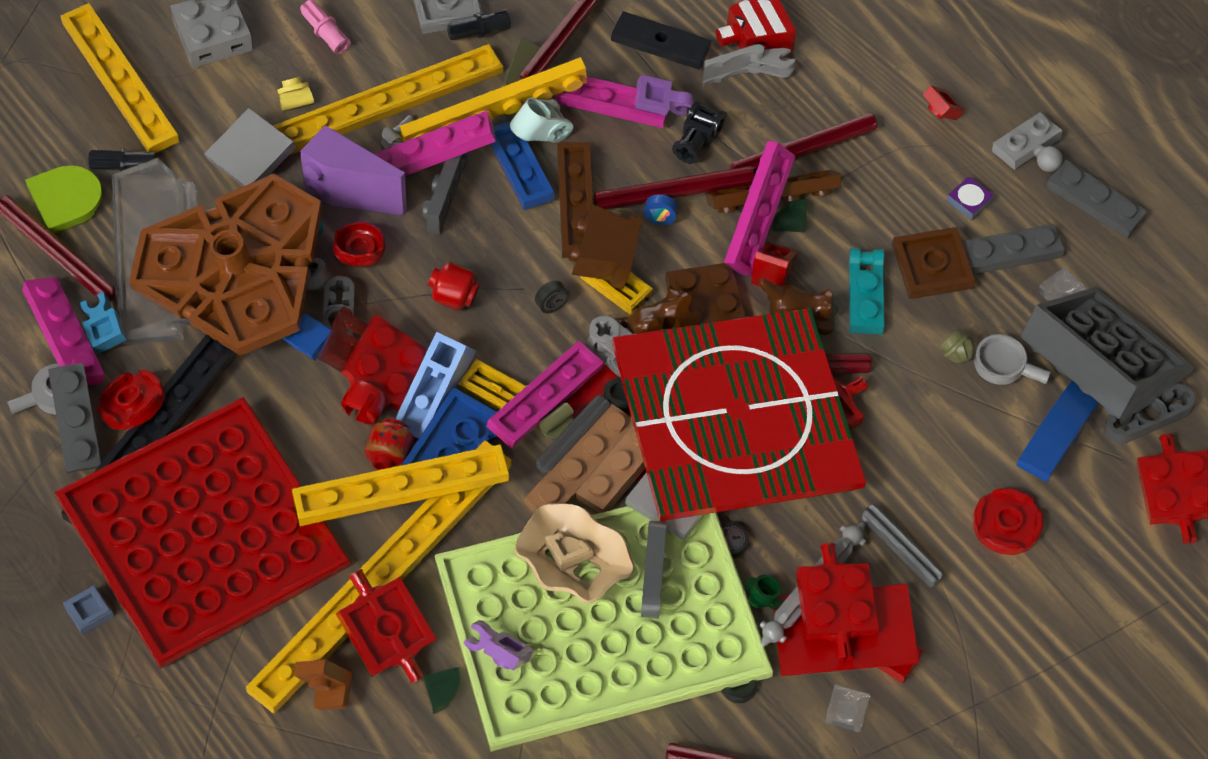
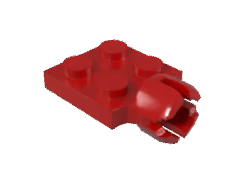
M375 315L372 317L341 371V374L349 380V388L341 401L342 410L350 416L354 408L358 409L359 412L354 420L368 425L379 420L386 406L398 411L428 349L380 316Z

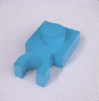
M104 292L97 294L100 301L95 308H92L87 300L80 303L82 310L90 318L83 322L88 341L96 355L127 340L119 314L114 308H111L110 300Z

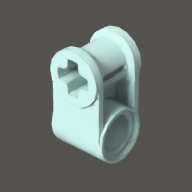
M528 98L510 122V128L516 136L525 141L557 143L571 134L573 124L570 120L563 117L556 100Z

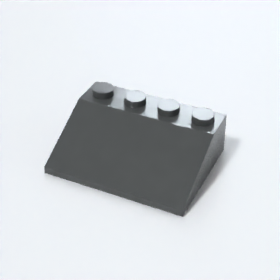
M1096 287L1036 305L1020 336L1030 345L1034 352L1043 355L1054 365L1058 372L1067 375L1079 386L1083 393L1092 396L1104 406L1108 414L1118 419L1138 413L1194 369L1192 364Z

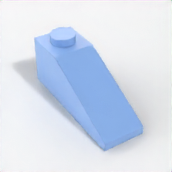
M436 332L395 418L405 423L413 436L418 439L452 388L458 389V382L467 372L477 351Z

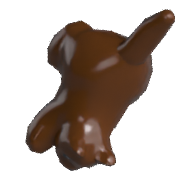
M764 278L759 280L762 290L767 293V298L770 301V314L811 308L819 334L826 335L833 332L834 325L828 319L837 314L838 307L832 298L831 289H827L817 295L801 290L791 283L774 284Z
M668 285V293L663 300L639 307L631 312L630 316L613 319L624 328H629L631 333L638 334L696 325L701 320L702 314L699 310L690 309L693 301L690 293H683Z

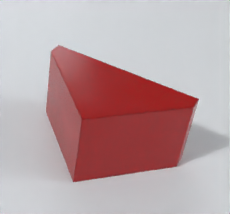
M767 241L756 251L751 284L761 287L759 280L762 278L774 284L787 283L799 251Z

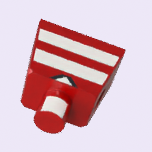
M779 0L739 1L729 8L727 26L716 29V38L721 47L736 43L739 49L760 44L764 49L787 48L791 51L794 50L796 29Z

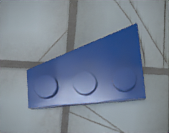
M453 387L402 465L476 450L484 440L491 443L497 436L486 425L488 420L497 412Z

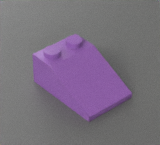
M326 125L300 151L304 189L313 197L336 207L404 215L407 212L405 172Z

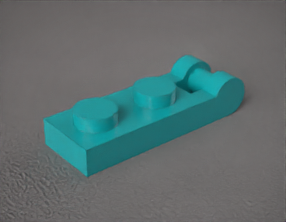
M860 248L849 249V333L883 335V249H873L872 252H861ZM860 265H871L872 271L860 270Z

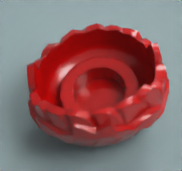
M365 221L346 224L344 228L336 230L335 240L332 244L333 254L340 262L357 268L375 265L381 260L386 249L382 231L375 225Z

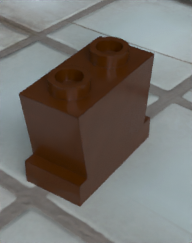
M591 203L587 216L581 214L575 234L581 235L580 242L574 241L569 260L574 262L572 275L610 280V286L623 290L631 272L643 218L630 215L626 219Z

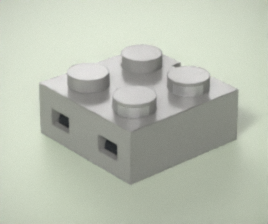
M188 0L170 5L174 26L192 68L253 51L251 34L236 0H203L200 2Z

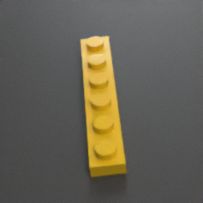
M88 3L61 15L63 26L148 152L155 151L157 153L178 143L177 132L92 6Z
M581 57L403 124L400 126L403 142L486 110L493 119L504 114L511 115L517 113L528 98L549 100L552 96L564 91H575L587 83L584 62Z
M501 444L293 488L292 493L299 525L303 526L509 481V473Z

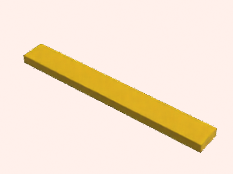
M487 44L273 125V127L294 142L296 148L290 153L293 154L301 151L325 125L343 135L503 73V65L491 45Z

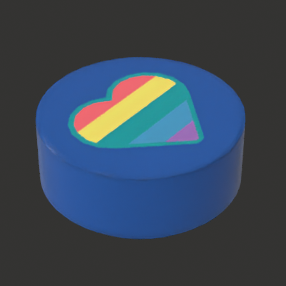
M653 195L646 200L644 216L654 224L669 225L676 219L678 205L669 196Z

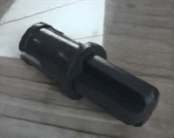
M506 9L482 15L474 13L473 18L448 24L447 32L450 40L474 35L483 38L485 34L510 29L511 21Z
M124 147L121 148V151L91 150L88 156V164L90 169L120 170L121 174H124L125 171L154 172L155 151H125Z

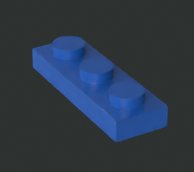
M511 121L493 126L496 142L490 143V146L523 210L553 201L554 191L528 142L513 133L510 128Z

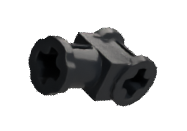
M696 100L691 106L684 122L683 136L680 141L674 143L672 152L679 160L685 163H696L700 157L699 151L703 145L709 148L714 138L716 139L725 124L727 112L722 110L716 112L702 106V102Z

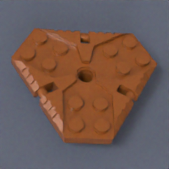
M275 174L215 198L216 206L204 211L202 205H198L142 229L129 279L132 290L157 303V305L165 308L178 318H187L191 326L201 330V332L209 335L212 339L219 341V343L240 356L300 331L303 318L304 303L306 302L308 282L311 276L308 266L314 260L323 206L319 199ZM221 218L223 219V220L220 221V222H217V223H215V224L210 225V223H212V222H214V221H217V220H219V219H221Z

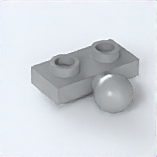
M1039 112L993 142L992 152L1014 170L1036 156L1037 164L1043 171L1053 172L1061 166L1063 161L1060 150L1051 146L1061 139L1062 129Z

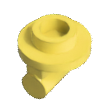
M300 77L282 81L283 88L277 89L282 111L314 104L309 83H302Z

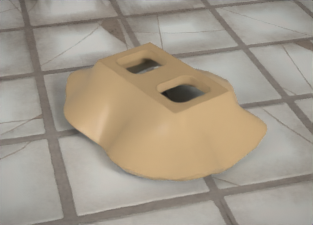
M550 503L540 506L517 538L514 548L516 556L524 559L532 568L538 583L543 589L572 593L584 603L595 602L616 582L630 577L634 572L633 558L624 537L618 531L597 522L586 509L578 505ZM562 533L563 536L585 541L593 550V557L585 561L593 563L600 569V572L591 582L585 583L574 575L575 570L582 562L560 571L557 563L545 554L549 549L545 543V536Z

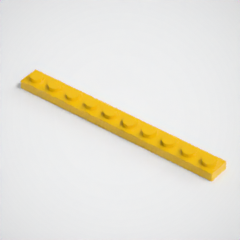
M484 440L478 446L477 449L490 447L492 445L488 443L486 440ZM503 454L507 469L509 470L512 466V459ZM493 485L428 498L360 568L363 569L372 588L386 585L398 577L403 580ZM351 579L246 686L247 693L273 714L305 683V681L294 676L296 662L327 660L349 637L337 618L336 613L352 604L359 596Z

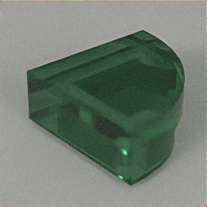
M806 199L792 201L790 205L776 213L772 231L805 233Z
M459 667L423 676V682L433 714L447 708L455 697L460 686Z

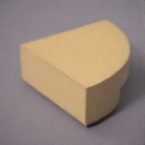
M562 533L545 536V543L560 571L593 557L592 548L581 539L563 536Z

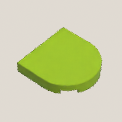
M62 166L25 179L26 186L46 228L53 234L91 219L103 199L101 184L98 178L91 171L83 167Z

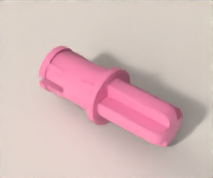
M308 0L301 5L302 15L314 27V34L324 39L336 55L342 54L350 47L351 41L338 28L336 20L332 16L328 17L314 0Z

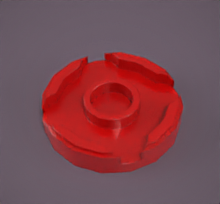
M138 370L140 374L131 375L128 372L120 375L106 386L99 397L101 403L100 406H97V412L108 427L115 430H128L143 424L155 415L165 399V387L155 373L147 370Z
M999 488L979 499L973 513V530L978 540L988 549L999 554L1017 555L1027 552L1037 543L1044 527L1043 513L1040 507L1038 510L1037 506L1033 503L1034 500L1028 494L1017 489Z

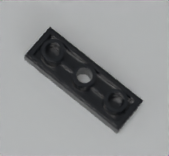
M624 11L611 34V41L698 70H700L711 47V40Z

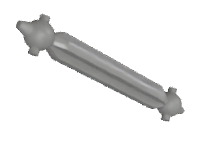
M863 522L847 527L844 524L841 526L842 538L833 542L836 545L835 549L839 563H844L852 554L853 546L861 545L863 547L866 543V540L863 539V529L865 526ZM821 557L814 566L823 564V558ZM798 587L793 590L775 612L774 621L766 623L763 620L761 622L762 646L778 641L784 643L787 639L784 636V629L790 628L802 615Z

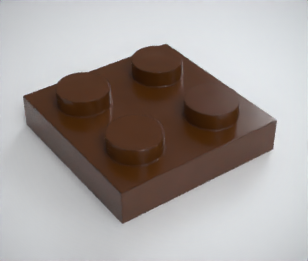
M957 227L893 237L892 247L909 299L974 288L975 278Z
M720 263L666 272L665 280L667 286L671 285L676 290L692 295L693 301L690 309L699 310L702 314L701 320L696 325L746 318L734 271L727 264Z

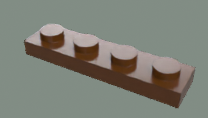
M590 142L557 143L562 258L570 257L574 241L580 242L581 235L575 234L580 215L587 216L591 203L593 204Z
M825 170L788 177L781 201L799 200L801 198L800 194L811 192L813 196L831 194L832 189L842 187L840 174L833 170ZM751 185L706 192L707 204L713 209H718L719 213L736 211L738 205L745 204Z

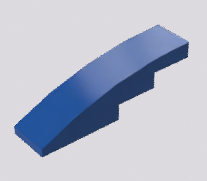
M1071 381L1019 457L1016 466L1048 482L1072 444L1074 445L1099 402L1092 396L1083 393L1074 381Z

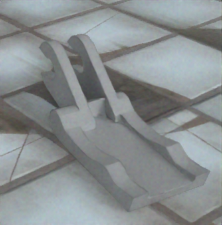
M760 44L752 45L705 60L702 80L703 87L713 82L721 83L732 76L748 72L754 74L761 72L780 78L789 77L794 72L795 67L793 66L796 59L784 57L791 53V50L787 48L764 49Z

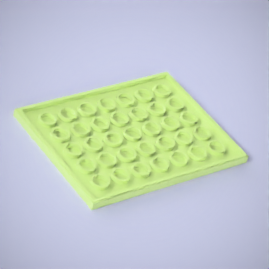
M629 506L591 515L597 522L618 531L624 537L634 563V572L630 577L620 579L602 597L592 603H584L569 592L543 589L529 564L515 554V544L521 533L435 554L436 566L491 752L718 692L726 687L733 688L748 684L752 680L759 681L773 676L770 661L765 647L761 645L762 639L717 513L704 514L685 540L666 530L659 619L641 617L648 525L651 520ZM548 549V551L545 553L546 556L555 561L550 550ZM583 561L575 570L574 575L585 583H589L600 572V569L590 561ZM478 620L484 621L499 634L505 631L533 648L534 651L529 662L513 671L495 664L493 658L483 652L484 649L479 651L468 649L464 645L465 639L471 636L479 641L481 639L480 634L473 630L471 625Z

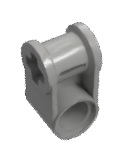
M609 316L596 317L590 324L587 348L598 356L618 377H621L612 346L613 337L631 335L633 333Z

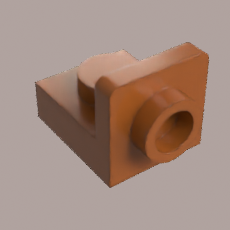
M326 659L296 662L294 676L307 682L309 688L316 690L314 702L316 709H344L348 706L352 672Z

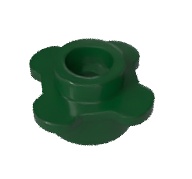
M765 574L759 575L757 578L750 577L747 579L745 586L749 589L750 593L748 598L749 604L754 608L770 607L773 610H778L782 605V600L779 598L782 591L779 581Z

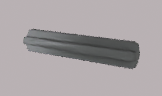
M602 395L595 396L536 460L535 467L544 475L551 471L609 409L611 403Z
M871 504L863 511L862 520L929 587L933 588L942 581L945 575L944 571L878 505Z

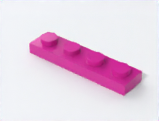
M588 76L587 83L583 84L579 89L572 92L564 91L549 99L556 100L560 105L659 128H664L668 113L665 116L635 109L637 90L635 87Z
M486 110L378 151L374 155L405 172V176L496 142L492 118Z
M767 141L724 260L725 264L743 276L752 277L756 251L765 243L795 159V155L778 142Z
M57 277L24 281L22 291L59 367L84 363L88 385L103 383L105 373Z
M578 341L488 420L486 427L512 449L534 430L541 420L555 411L602 369L604 362L583 343Z

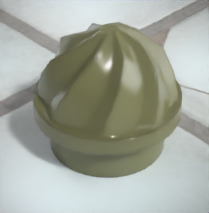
M958 328L939 347L945 352L943 355L945 358L955 363H962L972 358L975 345L968 332L964 334Z

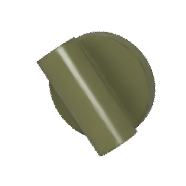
M565 402L539 422L540 432L546 438L555 440L573 421L571 415L574 411L572 407Z

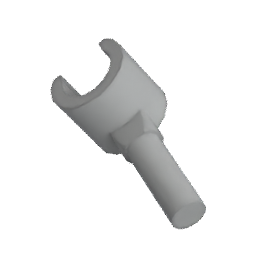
M408 115L393 129L391 127L384 128L382 131L384 139H382L381 145L387 149L403 143V139L399 136L401 134L400 126L414 121L413 117Z

